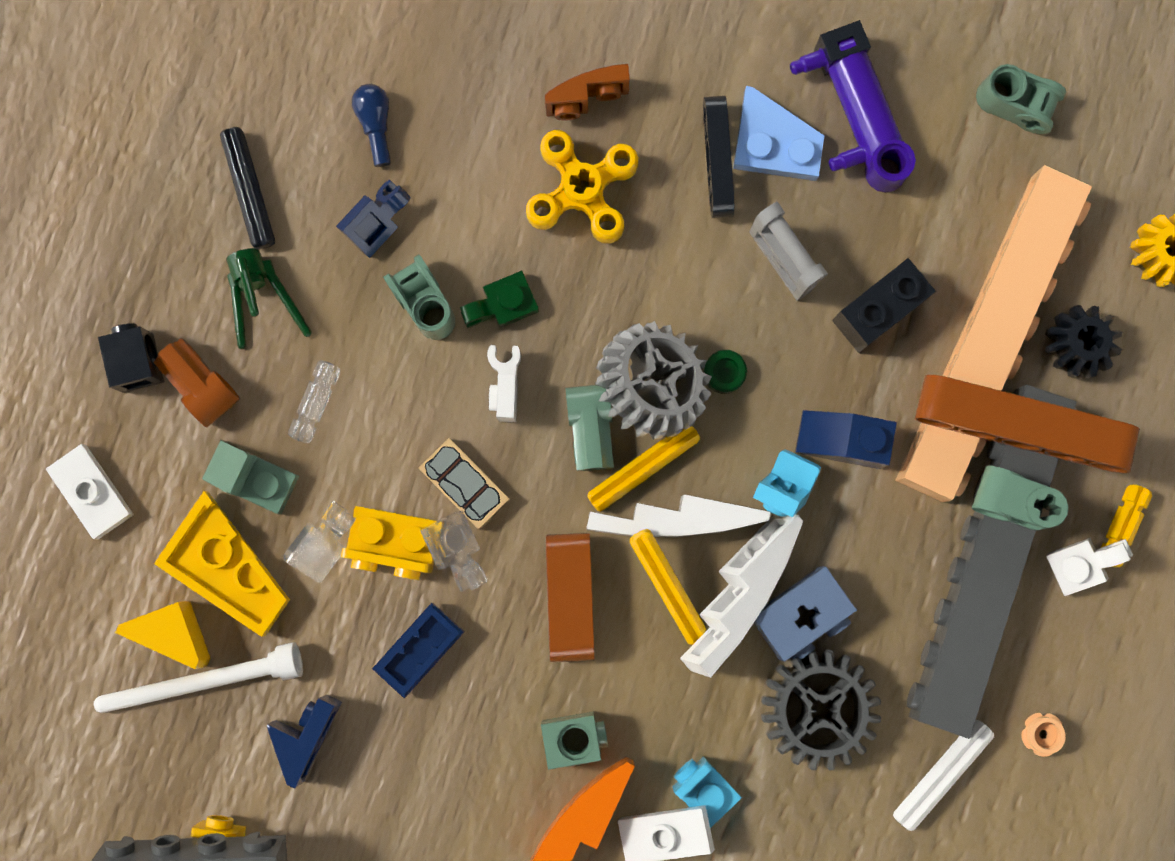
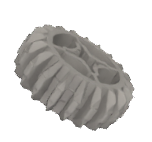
M655 321L647 323L644 327L638 323L632 325L627 330L620 331L613 337V341L604 347L602 352L604 357L598 361L596 369L602 374L597 378L595 385L606 389L599 401L610 402L613 406L609 411L608 417H614L619 414L623 418L621 429H628L634 425L636 437H643L649 433L652 440L660 439L665 435L667 437H674L683 429L687 430L694 425L696 418L703 414L706 409L704 402L711 395V392L704 386L709 383L712 376L701 371L705 367L707 360L696 358L695 353L698 345L688 347L684 343L686 333L673 336L671 325L663 326L659 329ZM630 358L633 363L630 366L633 375L631 381L628 372V364ZM675 383H677L678 393L676 391Z

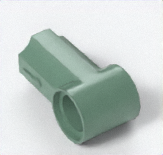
M597 385L565 388L569 426L573 427V448L577 471L614 468L609 422H612V417H608L611 403L599 401L606 389Z

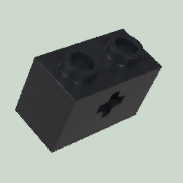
M907 258L842 309L832 321L856 351L860 353L936 291L912 261Z

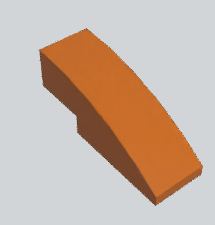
M624 757L586 784L554 819L544 833L530 861H572L580 842L597 849L635 767L634 760Z

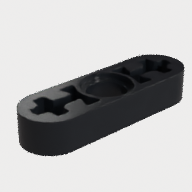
M726 96L703 97V125L711 218L733 217L734 186Z

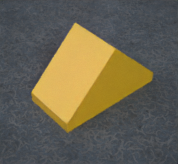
M191 601L176 602L119 624L115 631L118 635L193 669L207 667L211 659Z

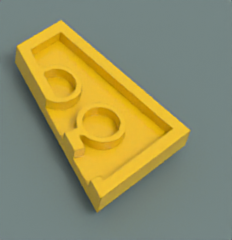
M203 491L154 563L261 637L267 635L290 601L286 593L207 491Z

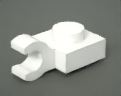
M490 345L487 353L488 361L491 367L499 374L498 384L490 385L489 411H497L496 417L499 422H516L517 370L521 362L519 347L513 346L511 360L502 363L496 359V346Z
M1091 538L1050 552L1046 557L1064 596L1106 582L1109 577L1104 568L1131 560L1130 557L1133 556V553L1126 539L1095 549Z

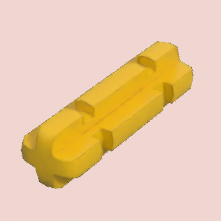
M1135 484L1127 486L1121 499L1125 503L1123 506H1118L1106 534V538L1109 540L1106 544L1103 543L1101 548L1123 539L1127 540L1129 546L1132 545L1144 517L1141 511L1143 508H1148L1152 498L1150 490ZM1124 563L1112 567L1120 568L1121 566H1123Z

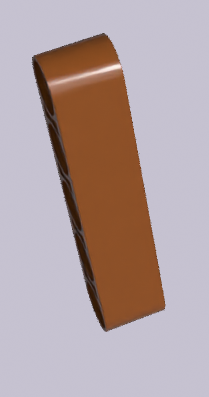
M929 374L925 375L915 415V420L924 424L1116 473L1131 472L1140 432L1139 427L1125 422L950 377Z

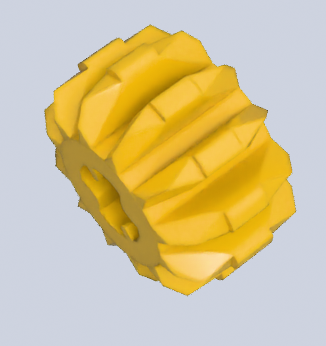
M1175 214L1169 217V219L1165 215H1157L1151 220V224L1145 223L1138 228L1137 234L1139 239L1131 242L1129 248L1140 255L1132 260L1131 265H1143L1145 270L1142 272L1141 279L1148 280L1155 275L1157 287H1165L1170 282L1175 286ZM1170 247L1173 252L1168 254L1166 249Z

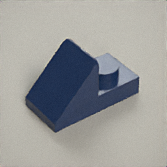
M329 695L318 698L316 703L310 701L299 720L298 725L304 727L302 732L278 720L267 724L268 733L288 786L295 789L305 781L341 706V701Z

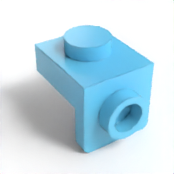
M784 449L779 453L771 473L759 482L753 498L762 502L763 507L772 514L794 517L806 504L821 471V467Z

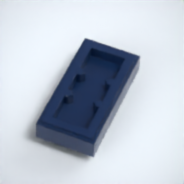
M431 603L372 669L403 698H406L465 631L438 606Z

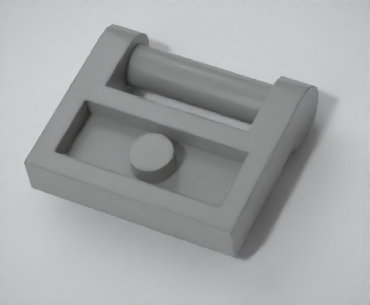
M775 202L756 216L749 233L796 301L809 294L828 273L821 263L815 264L783 218L785 211L778 202Z

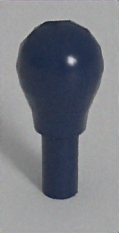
M372 83L361 85L352 96L353 111L363 127L364 134L369 137L374 167L390 165L391 161L385 136L388 130L389 98L378 85Z

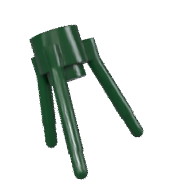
M255 248L242 249L227 257L226 261L230 270L227 278L231 288L235 333L239 349L246 347L241 291L245 293L251 316H258L259 310L254 291L266 284L264 278L269 280L305 337L311 336L310 328L276 275L271 260L263 261L260 251Z

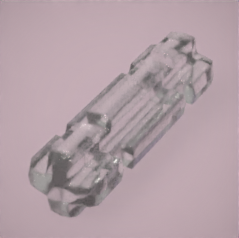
M320 360L317 362L312 374L315 379L313 382L309 381L296 411L299 414L298 419H293L288 430V435L291 438L303 443H310L317 429L314 427L316 421L320 422L332 394V390H330L331 384L335 385L340 375V368L327 361Z

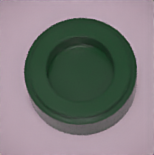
M720 350L713 353L708 358L703 369V373L712 376L707 386L720 394H730L738 390L747 377V365L744 359L732 350Z

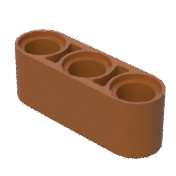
M590 533L547 534L546 560L550 662L595 661Z

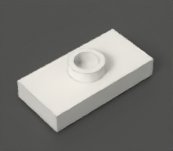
M80 444L46 468V471L93 539L99 540L134 515L87 445Z
M706 805L627 816L618 820L625 861H662L707 855L715 850Z

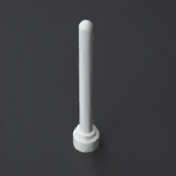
M292 642L276 646L275 651L269 652L266 658L101 695L95 699L94 708L99 713H106L267 675H272L273 678L280 677L283 681L301 677L303 674V663L297 644Z

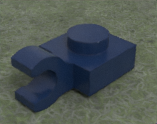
M388 180L378 190L375 201L364 195L336 227L363 254L370 258L398 228L391 218L409 202L411 197L401 186H396L391 180Z

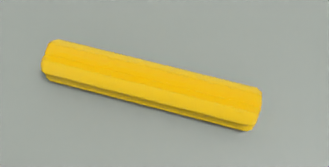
M692 425L687 430L683 429L674 437L666 436L589 491L587 494L589 501L597 511L605 510L697 444L700 440L698 432Z
M643 529L631 536L630 544L688 644L693 645L707 629L652 532L649 529Z

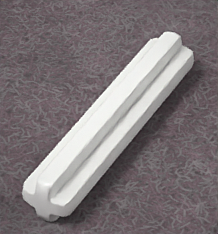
M975 720L970 739L962 736L957 738L894 811V818L907 830H915L993 740L994 733L983 722Z

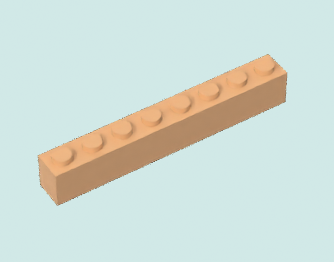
M1046 165L1031 177L942 376L1002 391L1007 378L1010 380L1014 378L1023 359L1021 355H1018L1023 341H1029L1039 325L1040 318L1035 316L1041 301L1047 302L1055 289L1057 279L1052 277L1058 263L1063 264L1073 248L1074 241L1069 238L1074 226H1080L1090 210L1091 203L1086 201L1092 186ZM921 423L895 481L940 502L951 501L955 496L960 497L970 480L971 474L966 472L971 458L972 456L977 458L981 454L987 440Z

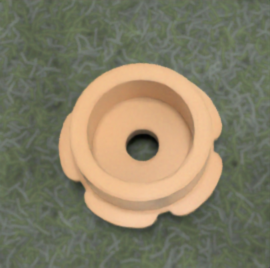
M1035 713L1026 719V727L1021 732V738L1025 747L1033 749L1035 755L1041 757L1051 756L1063 747L1066 734L1058 717L1050 713L1045 715ZM1041 730L1046 731L1047 736L1045 738L1040 737L1039 733Z

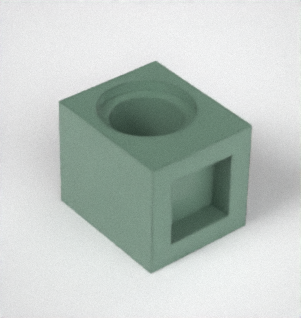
M594 711L546 719L541 722L548 770L601 761L600 749L608 748L604 721L595 722ZM571 728H580L588 735V744L581 750H571L563 742L564 733Z

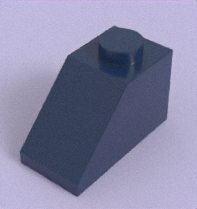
M803 410L795 453L881 469L890 465L897 422L852 413Z

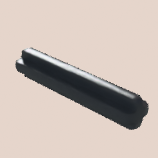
M240 127L225 129L221 131L220 139L250 243L258 250L271 247L275 244V237L245 134Z

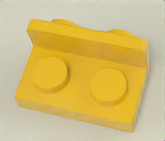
M355 506L347 548H342L341 557L352 559L351 568L377 572L378 564L395 567L394 576L419 580L421 572L432 573L442 522Z

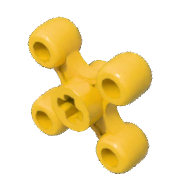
M562 130L548 132L542 138L540 152L543 160L560 172L561 183L555 191L548 194L539 193L529 199L526 205L528 222L536 229L547 230L557 223L560 215L565 211L576 209L584 211L589 216L591 232L597 241L604 244L618 241L624 232V219L618 210L611 208L605 202L603 192L611 182L616 180L625 181L635 175L639 163L637 152L627 144H617L608 150L605 158L600 163L595 165L581 163L575 156L572 138ZM554 145H561L564 147V149L560 152H553L550 150L551 147H553ZM623 158L629 163L626 166H618L615 161ZM581 181L589 182V187H586L584 194L576 192V187H579ZM541 207L550 210L546 216H539L536 214V211ZM605 221H610L615 227L611 230H604L600 225Z

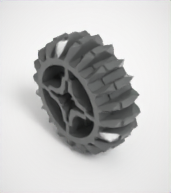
M828 649L824 650L821 662L818 661V655L815 650L806 656L807 664L805 665L798 657L794 659L791 657L790 662L794 667L792 672H789L786 667L779 664L776 667V671L784 678L781 684L772 679H767L766 685L769 688L777 691L775 697L767 695L761 697L762 704L774 707V711L761 714V720L764 723L776 722L777 724L766 732L767 737L770 740L784 737L779 742L776 748L777 751L783 755L794 747L791 761L796 765H799L807 754V764L811 770H817L820 758L823 757L824 764L830 771L835 770L836 755H839L845 765L852 763V757L848 752L849 749L853 748L859 754L864 755L867 750L858 741L862 736L869 740H875L876 733L866 727L868 722L875 724L881 722L880 715L869 712V707L880 705L881 699L877 696L866 697L865 693L873 690L876 686L875 682L871 679L858 682L864 675L865 668L861 665H856L848 672L851 658L844 654L834 665V652ZM817 673H830L840 678L834 686L829 685L820 692L813 691L801 681ZM850 690L854 700V716L848 728V725L841 718L840 708L847 698L845 694ZM791 691L795 693L802 704L801 714L795 720L797 724L792 729H790L786 717V705ZM806 694L822 703L829 701L830 706L825 708L830 710L828 715L834 720L835 725L818 715L812 718L811 713L816 711L811 708L813 703L806 697ZM823 727L829 728L839 737L837 740L823 745H812L801 741L807 733L811 735L814 731Z

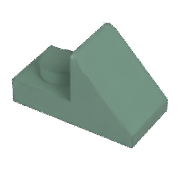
M220 440L202 479L230 495L239 496L269 511L282 515L299 479V475Z

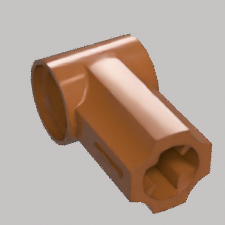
M182 338L163 348L153 362L183 396L181 401L188 411L206 428L240 400L239 395L229 383L215 370L212 371L195 350Z

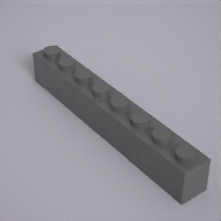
M1027 384L1015 389L1012 393L1070 409H1075L1077 401ZM990 441L987 450V458L991 459L990 466L1013 471L1026 479L1050 487L1059 458ZM983 474L980 476L974 490V499L976 497ZM1044 500L1034 503V508L1040 510V516ZM976 511L973 516L969 515L966 518L960 535V539L965 541L960 558L955 557L947 574V581L951 582L947 598H942L939 601L934 614V623L938 624L933 641L928 640L921 654L920 665L924 666L920 682H914L908 694L907 707L911 708L908 717L970 739L1036 530H1030L1011 522L994 519Z

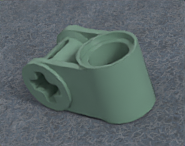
M1005 64L994 69L979 85L976 99L980 108L989 114L1017 124L1026 131L1036 134H1048L1054 125L1051 118L1057 103L1064 99L1067 91L1065 87L1056 81L1041 78L1015 65ZM994 83L1003 85L1008 92V97L1000 95L996 91Z
M420 254L414 257V263L395 275L387 274L383 276L402 308L407 310L425 337L432 340H441L453 332L455 315L440 291L438 282ZM434 308L444 310V317L439 324L434 326L424 324V317L429 310Z
M990 465L985 467L972 505V509L980 514L1037 531L1058 526L1068 515L1067 499L1060 491L1026 479L1013 471ZM1044 500L1043 508L1049 511V515L1040 517V510L1034 508V503Z

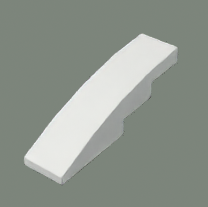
M683 495L681 496L678 511L637 503L633 520L590 512L587 530L633 536L643 529H649L654 537H683L720 533L769 521L770 512Z
M774 514L719 570L728 586L699 614L707 623L709 629L680 658L690 671L711 678L743 640L765 607L787 565L803 523L799 515L791 517L789 515L778 516Z

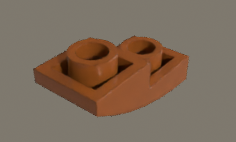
M628 64L598 68L582 73L556 86L545 94L546 115L555 116L557 120L562 121L574 120L579 118L580 114H588V97H596L599 101H613L621 98V95L629 94Z

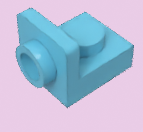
M704 756L697 763L693 758L690 759L674 775V778L677 780L672 786L674 793L689 807L706 805L710 828L742 798Z

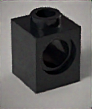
M127 323L111 328L112 334L98 337L109 388L125 393L164 383L163 373L153 363L158 357L153 333L140 326L138 327L135 323Z

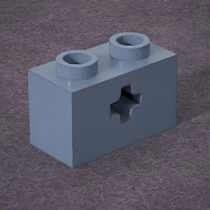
M820 566L766 603L754 624L778 659L785 662L791 657L793 659L797 657L802 659L815 649L812 642L824 633L832 637L851 624L848 617L857 610L827 567ZM799 607L814 611L809 617L812 623L809 627L803 624L796 625L794 622L800 617L797 611Z

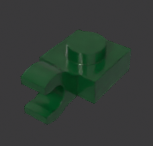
M522 270L483 286L487 299L477 300L460 307L467 329L494 317L499 328H502L539 312L537 303Z

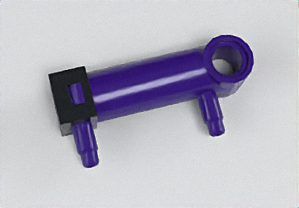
M859 20L820 34L814 52L791 62L790 70L792 74L797 75L821 68L824 76L830 75L858 147L839 153L838 156L829 159L830 169L837 171L865 162L864 172L869 185L880 192H892L900 188L914 170L916 159L911 147L903 141L868 56L871 45ZM890 159L894 161L898 166L899 173L891 174L886 172L882 168L880 160Z

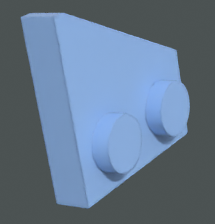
M746 86L733 169L817 181L824 135L755 88Z

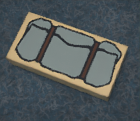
M450 438L418 467L479 530L510 501Z

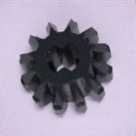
M1075 305L1070 308L1069 314L1061 312L1056 315L1054 321L1057 327H1050L1045 333L1055 343L1046 346L1044 352L1049 354L1056 352L1059 356L1054 361L1053 367L1058 369L1068 364V377H1077L1082 372L1087 379L1097 376L1098 370L1106 371L1111 369L1113 362L1110 357L1120 355L1123 350L1112 342L1120 338L1123 333L1120 330H1110L1109 325L1113 323L1114 316L1107 315L1100 319L1099 306H1092L1085 312L1081 305ZM1081 334L1084 335L1083 341L1078 339V336ZM1084 343L1089 345V348L1083 349Z

